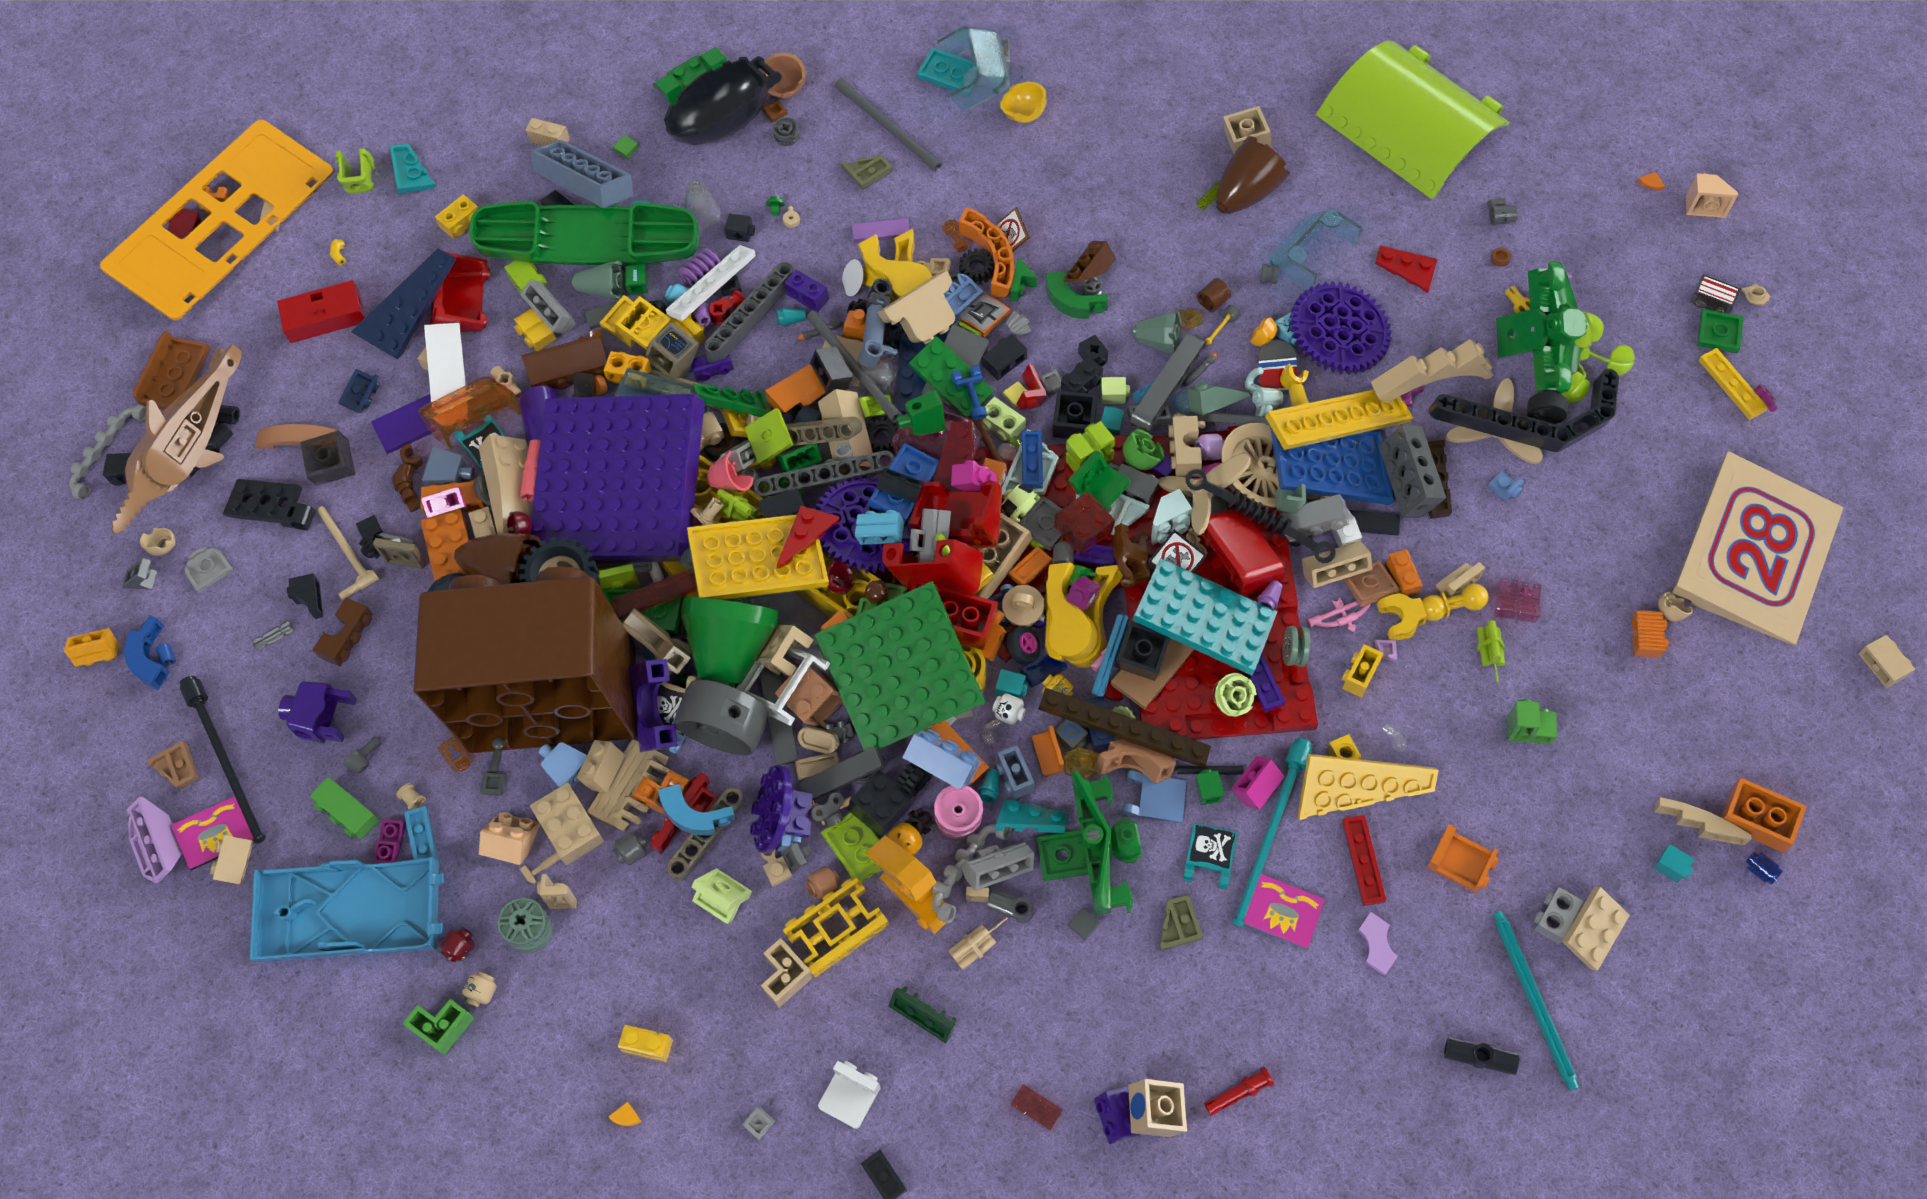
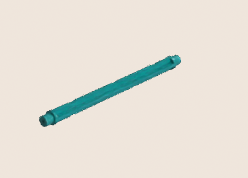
M1503 911L1493 914L1496 921L1495 925L1563 1082H1566L1569 1091L1578 1089L1577 1076L1513 933L1509 920L1505 918Z

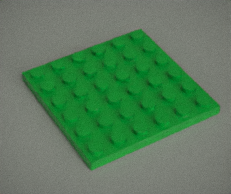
M934 581L815 634L825 660L830 663V672L864 751L874 746L879 750L986 703Z

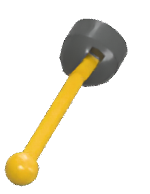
M1232 305L1226 307L1223 312L1224 320L1213 334L1205 339L1207 341L1206 345L1212 344L1213 338L1227 322H1234L1241 314L1236 307Z

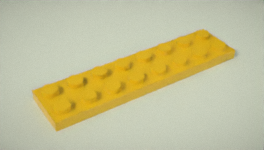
M1375 390L1269 411L1265 416L1284 450L1408 423L1413 419L1401 396L1386 403L1378 398Z

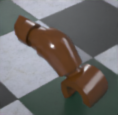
M406 444L400 450L403 464H400L392 476V484L395 491L401 495L404 504H407L410 512H414L421 508V502L413 490L412 478L414 470L422 466L423 459L420 456H417L415 459H409L413 455L412 445Z

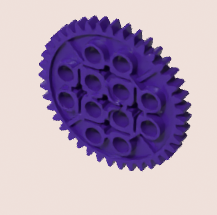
M1334 281L1330 285L1327 282H1324L1322 286L1318 283L1316 287L1311 286L1309 290L1306 289L1294 303L1291 310L1292 313L1289 316L1291 318L1289 324L1292 325L1290 331L1294 332L1292 338L1297 339L1295 345H1301L1299 351H1306L1304 357L1311 356L1310 362L1318 361V367L1323 364L1324 370L1331 367L1332 373L1338 369L1339 374H1342L1344 370L1348 375L1351 371L1357 374L1360 370L1363 373L1366 368L1370 370L1372 366H1376L1390 346L1389 342L1392 339L1390 337L1392 331L1389 330L1391 324L1387 323L1389 317H1383L1386 311H1380L1379 309L1382 305H1375L1376 299L1370 300V294L1363 295V289L1358 292L1357 286L1350 289L1348 283L1345 287H1343L1341 282L1337 286Z
M862 476L859 477V481L852 477L851 483L845 479L843 486L840 483H836V489L830 487L829 492H824V498L820 497L819 504H816V510L840 517L839 524L830 527L825 535L820 538L822 552L828 551V558L834 556V561L848 564L851 570L853 567H856L858 573L862 568H864L866 574H868L869 569H872L874 574H876L877 568L885 572L886 566L882 561L884 544L860 545L855 537L857 519L852 518H857L858 514H865L867 511L881 513L867 505L877 488L879 477H876L874 481L871 480L870 476H868L867 481H864ZM902 543L904 544L903 552L912 555L913 551L909 550L910 543Z

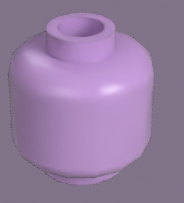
M1203 434L1195 441L1194 447H1200L1201 460L1221 459L1224 440L1219 434Z

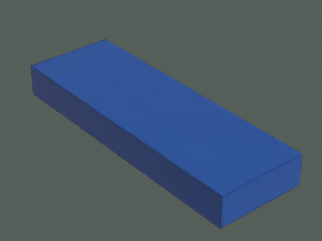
M1021 431L1022 485L1031 489L1043 488L1042 431Z

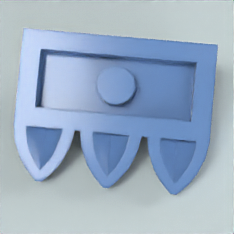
M959 273L957 278L960 285L952 282L949 287L950 292L944 293L955 315H959L983 293V290L970 277Z

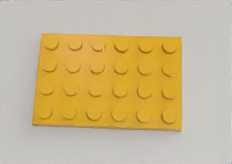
M797 515L687 527L698 597L724 600L828 587L829 580L820 539H817L803 553L800 551L793 557L792 562L780 569L777 568V562Z

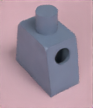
M432 447L422 481L425 486L431 484L445 485L451 482L461 483L462 479L473 480L475 469L466 467L467 463L462 455Z

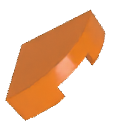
M1656 172L1641 176L1637 180L1641 186L1654 189V191L1664 190L1665 188Z

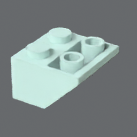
M1180 489L1161 497L1153 521L1152 545L1163 543L1174 529L1180 534L1188 530L1192 507Z

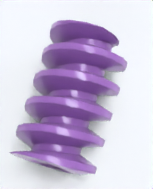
M704 248L701 253L696 255V258L693 257L690 262L685 263L684 267L679 268V275L684 284L691 288L693 286L692 282L694 284L699 281L698 278L701 279L704 276L703 273L707 274L710 271L709 269H713L715 264L717 265L721 261L715 253Z

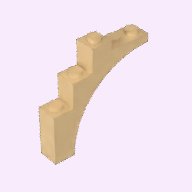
M1469 339L1452 351H1446L1440 347L1423 359L1410 356L1371 381V384L1378 398L1389 403L1415 388L1441 379L1470 375L1489 379L1494 374L1491 371L1493 368L1491 362L1483 355L1485 350L1479 342L1476 344Z

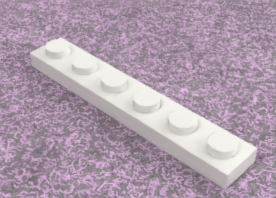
M739 245L666 309L667 316L683 321L756 256L755 251Z

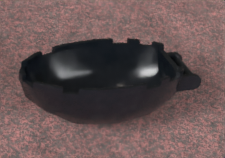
M757 56L751 61L747 57H739L734 62L725 61L717 69H709L698 76L679 93L677 102L668 107L665 115L666 131L677 141L690 145L718 142L743 129L760 112L769 89L781 81L782 75L767 65L761 56ZM761 68L766 74H763L758 69Z

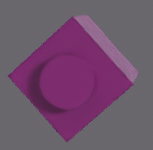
M1082 576L1073 582L1066 601L1085 610L1095 603L1101 585Z

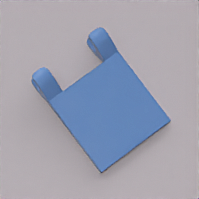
M1132 770L1128 772L1127 782L1142 784L1139 807L1133 804H1125L1123 808L1124 816L1183 822L1186 780L1169 778L1154 784L1145 774Z

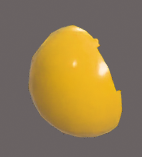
M1023 82L1013 85L1000 101V108L1007 118L1013 122L1030 123L1036 120L1046 107V90L1036 82Z

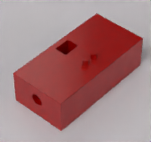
M353 280L277 301L282 329L290 343L352 327L365 319L360 291Z

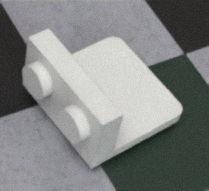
M837 1061L833 1068L835 1075L820 1100L818 1107L830 1116L854 1129H858L881 1089L879 1083L876 1082L878 1078L868 1072H865L863 1075L856 1071L857 1067L848 1061H845L844 1064Z

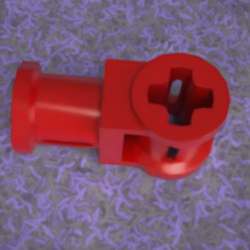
M734 290L729 298L723 297L719 301L713 302L709 307L711 322L718 326L722 325L745 300L744 296L738 290Z

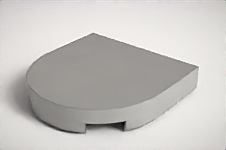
M206 547L194 551L189 556L185 567V574L197 593L235 571L219 549Z

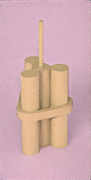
M1007 917L989 931L981 924L970 934L962 936L963 939L948 950L962 970L976 959L983 958V954L997 944L990 933L1008 919Z

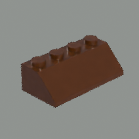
M599 335L521 355L531 387L548 386L553 389H565L569 385L576 383L584 384L596 375H601L605 378L603 370L608 360Z

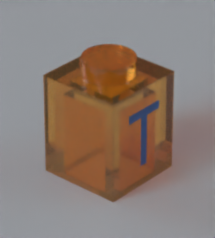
M454 736L437 747L455 773L465 771L470 767V763L474 761L469 752Z

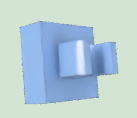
M784 834L777 846V851H784L790 845L801 843V837Z

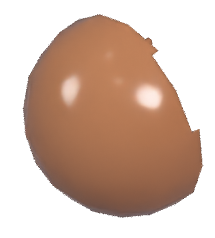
M784 52L776 53L765 60L767 65L782 75L781 81L770 88L768 94L774 98L788 99L801 90L806 81L805 66L798 57Z

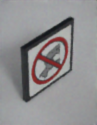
M1174 529L1148 560V563L1156 568L1159 559L1162 558L1194 573L1207 555Z

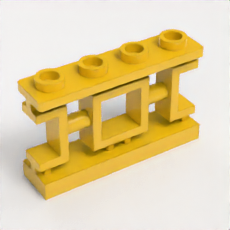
M858 878L846 880L841 885L842 888L835 893L834 891L828 893L822 898L823 902L817 906L815 904L811 905L799 919L793 918L785 924L786 928L783 929V932L789 941L793 944L802 938L812 952V955L803 961L815 978L890 925L878 907L870 913L864 908L858 897L865 893L866 889ZM850 894L856 906L845 912L839 901ZM839 911L849 925V928L831 940L820 924ZM862 912L870 923L856 932L857 928L851 919ZM813 920L819 932L808 939L801 928ZM825 939L832 950L820 958L814 946Z

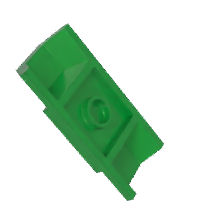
M714 47L698 57L696 55L667 72V76L653 83V86L659 88L670 105H674L678 100L677 96L685 87L709 69L715 70L722 66L721 63L727 61V59L717 47Z

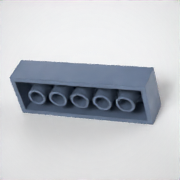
M563 140L531 150L533 172L591 201L601 208L610 207L611 204L625 201L626 198L633 196L631 174Z

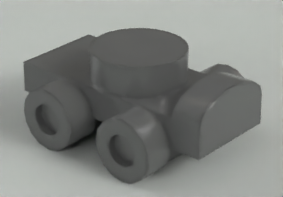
M843 720L837 722L838 726L833 727V723L824 725V730L834 732L841 739L842 743L850 742L849 737L853 736L851 723L846 724V721Z

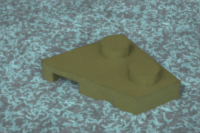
M882 155L859 158L858 162L853 163L841 162V167L862 190L893 171L891 164Z
M1189 895L1168 900L1160 950L1164 951L1203 940Z

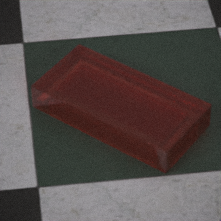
M1025 1085L1021 1086L1010 1104L1050 1131L1063 1109Z

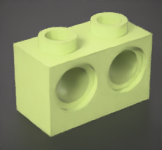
M995 396L985 406L988 416L980 419L986 430H992L999 440H1006L1010 444L1026 428V418Z

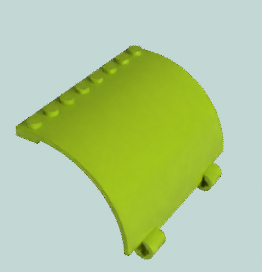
M1385 41L1366 52L1348 69L1331 90L1315 115L1430 199H1433L1445 184L1444 182L1469 151L1489 133L1501 126H1508L1510 122L1500 116L1504 108L1502 104L1489 95L1482 101L1471 95L1427 64L1431 55L1419 46L1414 45L1407 51L1395 41Z

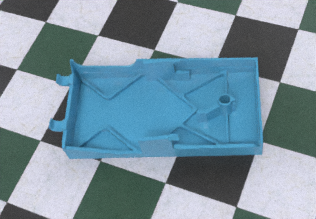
M429 857L365 865L358 860L325 862L321 863L318 867L254 870L250 960L255 962H273L437 950L438 934L443 933V922L438 923L439 884L444 883V873L439 874V861Z

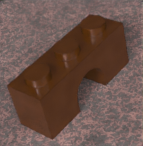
M345 598L335 613L338 620L345 624L343 631L337 635H329L323 632L314 646L313 652L319 658L340 667L343 662L348 660L353 645L360 641L361 632L364 627L370 625L372 612L367 606Z

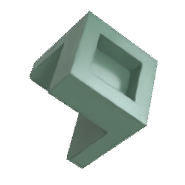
M1300 484L1295 491L1281 490L1280 488L1276 491L1277 511L1297 513L1306 503L1305 484Z

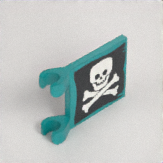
M485 408L478 411V414L485 423L465 436L457 425L451 429L453 435L480 469H483L478 447L489 434L506 436Z
M1194 823L1183 880L1192 881L1194 867L1221 872L1219 888L1227 889L1237 832Z

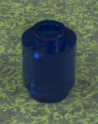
M1762 851L1758 854L1753 852L1746 860V863L1749 864L1746 869L1764 883L1767 881L1769 884H1773L1783 872L1779 868L1780 865Z

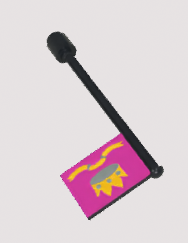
M196 676L183 678L180 681V691L187 706L196 708L235 796L171 825L191 871L218 859L219 853L216 852L219 839L223 840L224 835L252 840L257 844L263 842L266 838L259 828L204 704L208 700V696L201 680L197 679Z

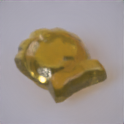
M1180 309L1179 314L1182 326L1193 329L1203 323V315L1200 311Z

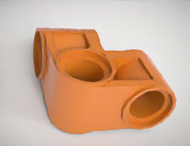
M673 770L667 773L661 786L653 780L643 777L631 796L645 806L665 814L662 805L659 804L660 796L658 789L680 784L682 794H685L691 780Z

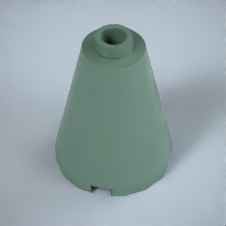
M612 261L576 272L572 277V286L578 292L620 300L623 290L627 291L625 271L621 267L624 265L620 261Z

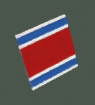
M1296 358L1259 361V367L1264 369L1263 374H1260L1261 387L1276 388L1282 391L1283 395L1289 394V390L1281 384L1280 377L1283 369L1289 363L1293 368L1294 374L1298 377Z

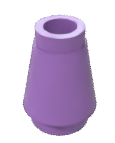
M703 302L691 313L701 326H708L710 324V310L707 303Z
M1275 580L1271 581L1257 598L1258 603L1271 608L1272 611L1276 609L1283 587L1282 584Z

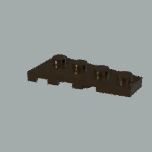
M1445 440L1430 441L1428 445L1446 499L1428 512L1430 519L1448 517L1452 513V505L1447 482L1449 476L1448 472H1446Z

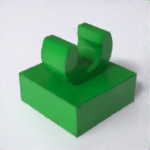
M1075 564L1069 585H1072L1074 581L1082 576L1092 580V577H1097V574L1093 569Z

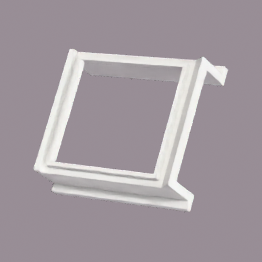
M790 646L786 654L802 660V663L775 704L748 692L764 668L757 661L743 683L739 684L736 688L763 703L769 711L768 716L789 726L792 725L795 718L782 710L809 666L814 665L826 671L830 665L824 659Z

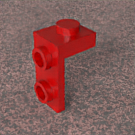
M1028 364L1022 374L1028 391H1023L1016 403L1019 410L1034 409L1041 406L1047 396L1038 373L1032 364Z

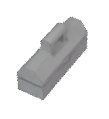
M530 280L520 294L552 332L564 334L571 331L575 326L574 319L541 282Z
M749 439L726 451L719 458L721 459L731 451L732 454L728 457V460L736 463L733 465L736 471L743 470L757 461Z
M923 509L921 530L911 529L909 550L919 551L918 563L934 562L936 534L942 533L945 539L948 540L951 511ZM919 534L923 535L922 547H918Z
M1020 842L1003 849L993 845L976 851L977 858L962 863L965 879L976 891L1033 870L1034 852L1025 842Z

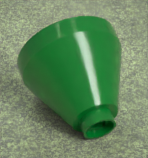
M683 597L681 618L698 678L721 683L733 688L735 684H742L776 630L779 611L733 601Z

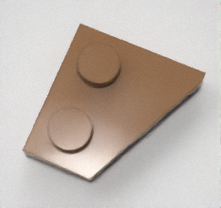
M181 741L146 760L150 766L154 767L159 771L158 773L179 789L200 779L189 746L185 741Z

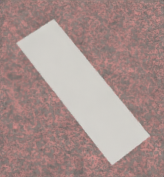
M460 324L424 325L434 430L453 428L456 425L459 428L469 427Z

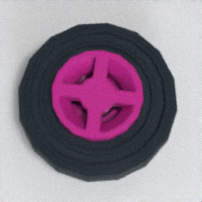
M1018 626L1009 632L1006 642L1007 649L1016 662L1029 664L1039 657L1041 650L1040 640L1031 628Z

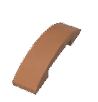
M307 424L270 426L258 430L255 449H275V446L312 445L314 448H334L337 430Z

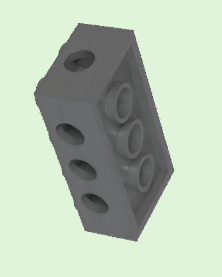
M1401 425L1379 445V449L1402 518L1424 517L1445 500L1446 495L1422 426Z

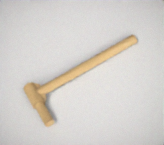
M319 507L317 512L359 574L355 581L356 583L338 593L340 598L344 600L380 579L374 570H365L325 507Z

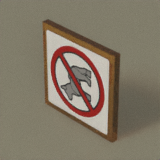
M1017 207L995 224L1005 234L1012 252L1030 238Z

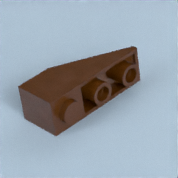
M1091 241L1063 281L1082 282L1107 272L1116 260L1108 242Z

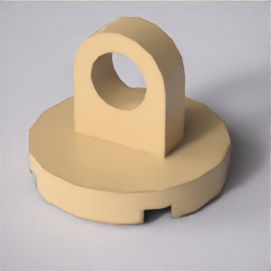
M1018 585L1011 588L1005 594L1002 601V610L1006 619L1012 625L1029 627L1042 618L1044 599L1041 593L1034 587Z

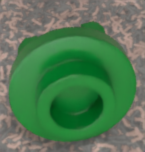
M771 196L770 199L766 200V205L771 207L772 216H780V207L785 205V201L779 196Z

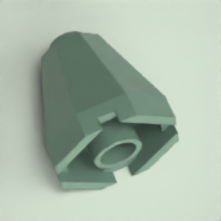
M1170 311L1137 322V325H1134L1133 336L1141 344L1173 354L1180 344L1181 332H1179L1178 328L1181 327L1180 314L1178 311Z

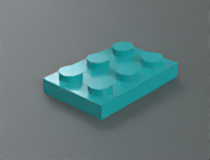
M932 47L917 72V78L967 96L982 70V64Z

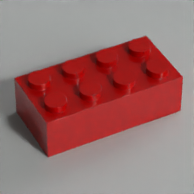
M915 579L911 590H914L922 585H925L928 582ZM935 585L960 644L985 650L997 614L998 602Z

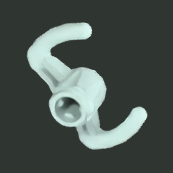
M1262 367L1253 369L1245 381V390L1253 395L1252 400L1256 405L1255 416H1266L1269 411H1273V408L1281 406L1283 402V393L1279 389L1263 388L1254 384V379L1264 372Z

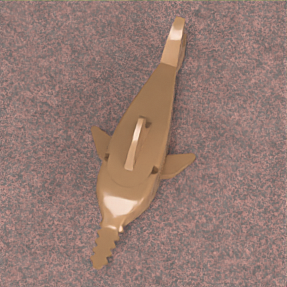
M234 344L229 345L226 350L221 347L217 348L210 360V371L181 394L163 412L159 410L155 401H147L146 431L129 456L125 467L129 493H127V499L123 500L124 506L119 507L120 513L115 514L116 520L111 521V531L118 534L120 531H125V525H130V519H135V513H140L141 507H145L148 501L173 491L180 482L189 476L193 468H204L224 459L223 454L206 450L205 448L214 429L228 379L236 370L242 356V351Z

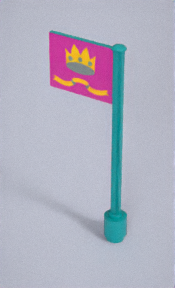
M1296 738L1291 743L1285 759V764L1289 769L1232 923L1238 927L1249 926L1273 937L1308 949L1325 899L1261 874L1298 772L1306 769L1308 754L1312 753V744L1309 741Z

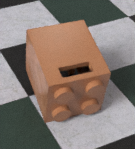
M814 665L809 666L786 702V705L804 723L818 728L822 726L824 729V725L827 724L826 721L841 704L844 705L836 684L820 668ZM797 669L775 692L778 697H780Z

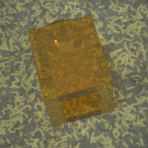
M1078 747L1063 754L1065 775L1071 776L1074 771H1079L1081 777L1086 779L1098 774L1095 771L1097 752Z

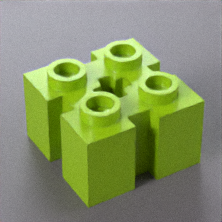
M1101 421L1096 424H1090L1086 427L1085 433L1082 435L1081 433L1073 434L1066 441V462L1074 472L1095 451L1100 452L1106 462L1113 460L1114 450L1112 448L1115 445V438Z

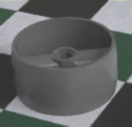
M693 680L684 692L676 712L674 724L681 733L705 746L734 755L747 756L753 754L759 744L767 723L769 711L759 700L738 689L713 681Z

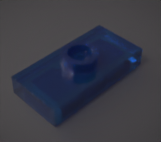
M1046 654L1020 668V673L1026 675V681L1032 688L1044 682L1050 674L1055 676L1066 670L1067 664Z

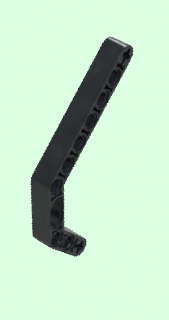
M1605 369L1593 383L1590 410L1561 426L1447 394H1441L1434 400L1429 408V414L1432 418L1548 451L1560 452L1603 428L1615 416L1619 376L1614 370ZM1582 422L1589 426L1588 429L1580 433L1575 432L1572 428Z

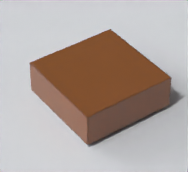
M778 99L762 108L772 123L788 114Z

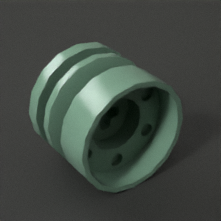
M523 897L512 900L503 907L497 920L501 936L518 952L527 954L537 952L546 946L552 936V920L541 905L533 899ZM524 920L526 923L522 926L520 922Z

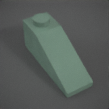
M1198 382L1195 386L1187 389L1190 412L1199 415L1208 414L1250 397L1247 392L1207 384V382Z

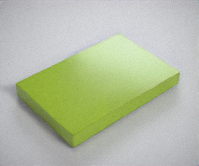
M851 812L844 816L839 823L821 832V835L853 880L858 878L863 883L882 870L865 854L880 839Z

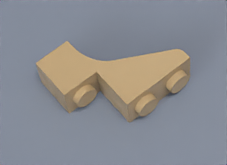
M635 608L623 621L622 624L626 631L647 647L659 660L667 659L668 668L677 675L691 658L689 652L673 641L667 631Z

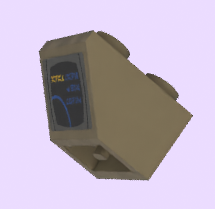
M671 322L650 341L644 357L648 358L649 362L668 378H682L687 376L700 343L674 322Z

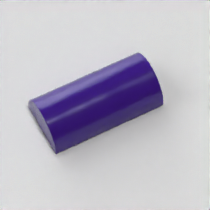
M531 387L523 391L518 397L528 448L531 440H541L546 399L559 398L557 391L551 387Z

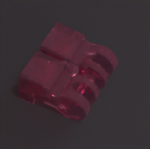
M1501 577L1498 585L1494 616L1513 619L1517 612L1516 620L1536 623L1541 609L1539 607L1541 584L1534 583L1532 590H1530L1529 582L1524 581L1519 591L1521 595L1518 597L1516 596L1519 590L1518 580L1513 579L1510 587L1507 584V578Z

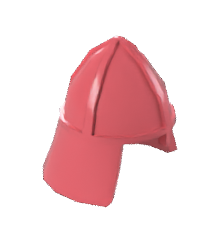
M731 451L712 464L706 474L707 482L710 486L718 489L723 488L727 491L749 490L754 479L752 476L747 475L737 476L733 466L736 463L728 460V457L732 454Z

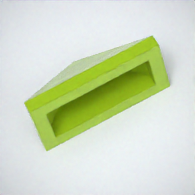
M885 395L891 401L890 395ZM873 396L859 398L865 417L886 415Z

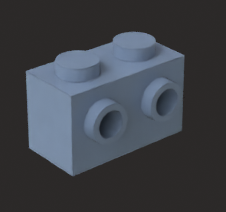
M1018 745L998 752V762L995 765L999 775L1003 774L1006 781L1003 783L1007 793H1012L1015 800L1035 792V783Z

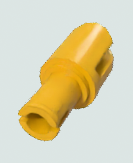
M1516 286L1510 287L1512 291L1509 288L1506 290L1505 295L1514 304L1513 311L1515 313L1530 310L1529 297L1524 298Z

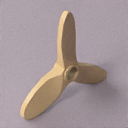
M1506 378L1501 381L1496 390L1492 407L1511 412L1514 403V386L1512 381ZM1461 426L1450 430L1446 435V440L1454 443L1472 442L1495 437L1508 450L1526 462L1539 464L1543 458L1542 451L1538 447Z
M1239 454L1224 461L1206 474L1207 481L1222 488L1228 487L1248 469L1251 458L1248 454ZM1165 476L1159 478V485L1164 490L1173 492L1180 489L1183 495L1193 497L1192 527L1197 535H1202L1209 523L1211 498L1214 494L1204 489L1191 490L1185 482V477ZM1190 478V482L1193 485H1198L1202 481V478Z

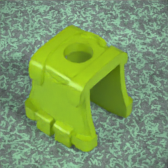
M359 149L361 176L351 177V165L341 151L335 152L336 162L339 165L337 179L347 193L369 192L374 188L372 170H375V163L370 152L366 149Z

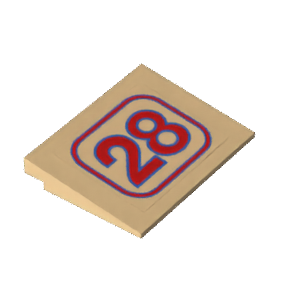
M1727 451L1718 469L1672 593L1690 600V604L1795 646L1844 507Z

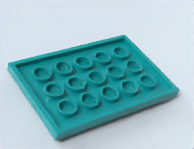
M1160 558L1132 620L1249 675H1253L1277 611H1272L1271 608Z

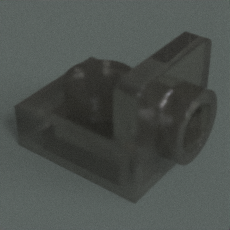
M576 372L574 374V394L571 398L595 397V375Z

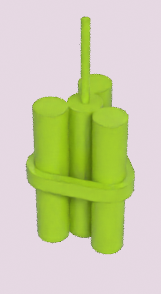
M723 488L718 490L717 495L719 496L720 503H723V507L720 510L727 515L728 519L735 520L736 522L750 520L751 518L753 520L756 519L754 517L758 515L759 510L749 504L747 499Z
M1491 620L1487 622L1485 627L1477 628L1479 642L1477 650L1480 652L1482 666L1494 664L1496 683H1499L1496 664L1497 666L1505 665V644L1501 638L1500 627H1496V621Z

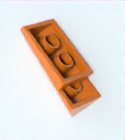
M811 364L768 388L765 390L769 407L780 409L781 412L786 413L795 405L801 407L808 406L823 395L825 390Z

